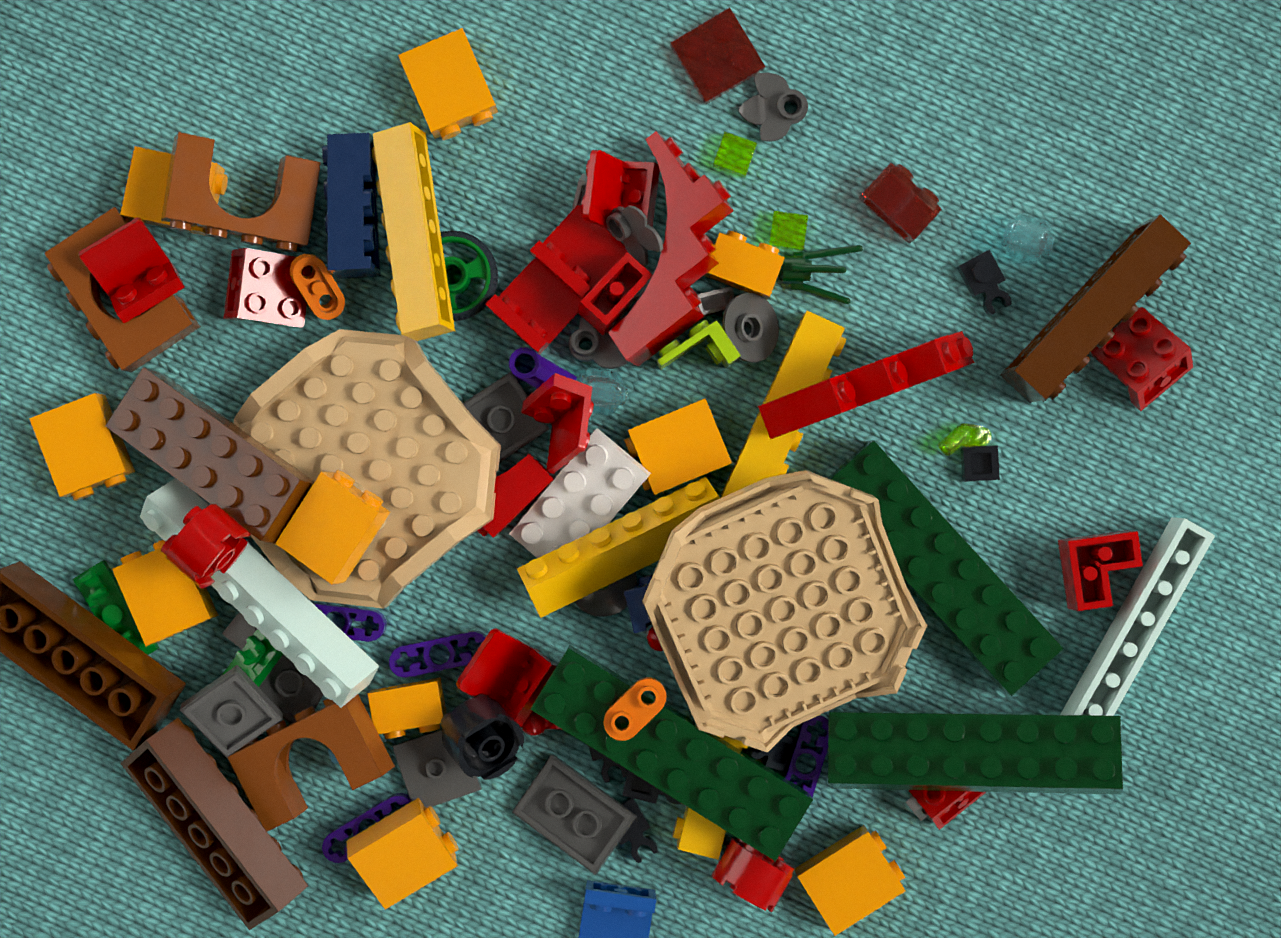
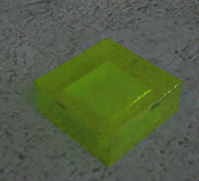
M724 132L713 167L745 178L757 143Z
M774 211L769 245L780 249L803 251L808 215Z

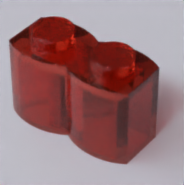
M889 163L859 198L872 212L884 220L897 235L910 244L942 209L937 204L939 199L932 191L927 188L921 190L913 183L912 179L914 177L907 168L901 164L895 166Z

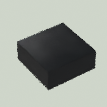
M998 445L961 447L962 482L1000 480Z

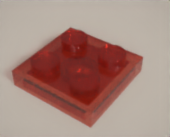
M730 7L670 43V47L705 105L752 78L755 74L765 70L764 63Z

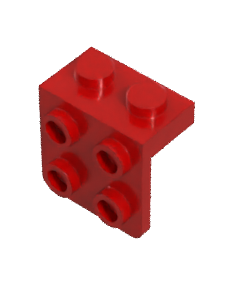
M592 150L590 160L586 165V191L581 203L584 220L608 229L606 219L610 216L611 211L618 206L626 208L628 205L640 209L647 217V225L653 227L660 173L659 165L655 162L622 161L601 150Z
M494 628L488 633L458 678L456 686L473 697L479 694L488 695L499 702L517 724L522 727L532 712L530 710L532 704L557 665L537 649Z

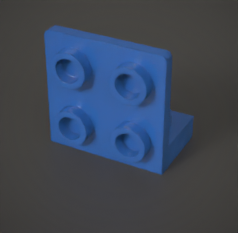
M587 880L578 938H649L652 913H655L656 890Z

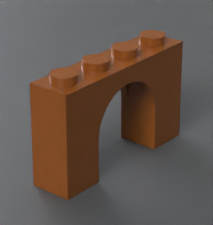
M178 132L174 136L161 221L170 222L169 228L185 232H191L192 227L206 229L205 235L227 239V234L241 236V242L251 245L262 246L263 241L276 243V249L288 252H297V247L308 246L321 162L289 155L282 157L279 162L274 198L269 208L258 217L239 218L224 211L216 203L210 191L209 175L215 140Z
M113 207L44 254L50 261L47 268L58 282L63 281L70 291L66 294L69 302L77 311L82 310L89 320L85 323L89 332L96 340L101 339L108 350L105 352V355L115 369L121 368L123 371L132 373L201 326L183 299L176 295H171L144 314L131 319L125 324L121 319L111 315L104 307L100 297V284L82 262L78 253L130 222L129 219L120 215V209Z
M358 694L342 708L328 698L323 700L325 707L318 711H315L314 707L310 706L293 715L296 719L295 722L286 725L284 720L278 722L266 730L267 736L259 740L256 737L228 756L255 813L258 815L266 831H270L296 818L308 809L289 767V753L296 739L310 738L326 745L335 755L352 790L383 776L395 767Z

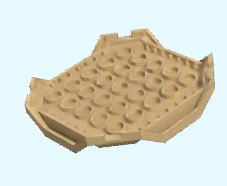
M339 329L303 349L250 394L234 418V424L314 482L321 472H336V470H340L355 480L353 485L363 493L365 490H368L383 500L381 506L390 511V514L346 582L331 585L277 544L260 541L250 534L274 567L312 601L387 608L413 580L459 542L493 520L496 493H494L496 471L499 468L501 445L471 415L428 361L418 342L404 335Z
M807 470L762 479L697 509L671 531L642 600L698 729L722 738L725 735L740 740L743 745L767 753L794 726L851 700L862 697L897 694L907 672L905 665L913 649L917 650L927 627L905 584L882 524L879 500L873 495Z

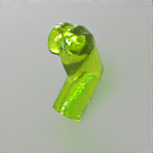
M963 423L938 443V447L943 454L951 456L961 446L988 445L991 442L992 433L986 427Z

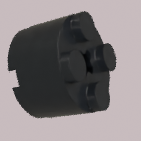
M479 694L472 699L464 701L452 712L444 715L441 720L443 746L462 771L469 777L473 778V776L482 777L483 780H488L501 776L517 761L518 758L515 755L519 746L523 748L524 735L521 727L499 702L486 694Z

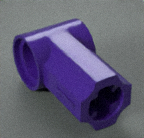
M527 347L515 350L509 359V368L512 374L535 388L540 387L554 373L573 380L577 379V376ZM529 355L534 359L535 367L531 372L523 374L516 370L515 361L519 356Z

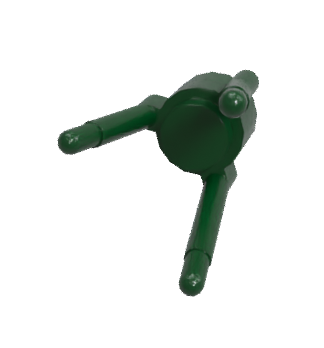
M855 245L810 252L793 251V256L784 255L782 283H791L790 290H801L843 304H849V298L805 284L803 281H810L811 273L846 272V267L812 265V260L809 259L861 252L863 247Z

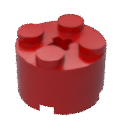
M210 504L203 510L199 506L192 508L183 519L185 526L177 535H172L161 548V552L166 555V559L201 589L215 582L210 577L215 572L220 570L224 574L236 562L248 544L243 537H249L251 534L217 504Z
M735 837V839L732 838L711 876L722 886H724L725 882L730 883L729 887L733 889V893L765 911L768 909L770 912H773L789 884L795 868L784 862L785 859L781 856L774 861Z

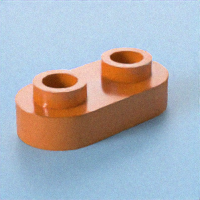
M302 254L296 257L290 266V276L310 310L317 317L324 320L338 317L345 307V298L324 262L313 254ZM308 265L312 266V273L308 276H303L302 269ZM326 294L330 295V301L325 305H321L319 302L320 298Z
M645 677L635 682L606 711L604 728L607 734L619 741L629 740L634 737L664 707L667 697L663 684L651 677ZM652 691L655 694V700L652 703L643 702L641 699L643 692ZM620 716H624L629 720V725L624 729H620L615 725V720Z

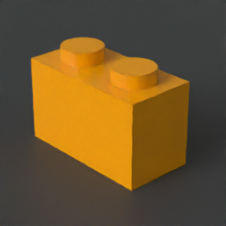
M728 230L726 235L719 232L714 245L717 250L712 253L719 264L703 276L747 293L758 294L768 300L785 257L778 255L779 249L771 245L760 243L759 247L746 243L747 237L737 232Z
M441 677L372 689L367 693L372 722L378 734H384L385 739L406 735L405 730L419 727L420 733L440 729L442 718L447 714Z

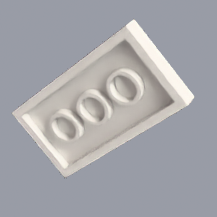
M597 428L590 435L586 450L570 460L509 535L539 558L560 548L564 544L570 543L597 528L609 524L651 473Z

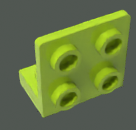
M704 320L689 331L688 336L690 338L682 344L675 340L659 351L661 358L657 360V366L662 370L705 340L709 343L705 349L716 365L722 362L726 368L737 361L741 355L717 320L710 325L707 320Z

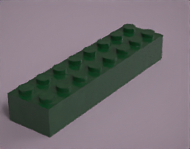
M874 440L865 443L828 477V479L873 495L879 500L882 524L906 586L1003 692L1013 696L1064 649Z
M569 645L530 710L776 861L811 805L813 798L810 793L756 759L748 756L719 736L699 730L693 720L667 704L631 739L625 741L613 739L604 728L605 713L633 683L572 645ZM646 691L641 695V699L645 703H652L655 700V697ZM620 716L615 720V725L620 729H624L629 725V720L624 716Z
M829 712L828 784L832 789L1121 795L1123 790L1121 716Z

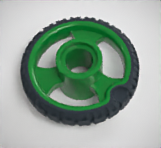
M461 231L440 232L442 245L450 243L462 244L478 254L476 259L468 264H465L457 257L449 256L444 258L446 271L452 267L459 268L462 271L461 280L454 285L448 284L453 320H466L485 309L486 303L494 295L498 283L497 265L489 248L475 236ZM473 278L485 280L484 288L477 299L465 307L458 308L455 303L456 295L464 293L470 287Z

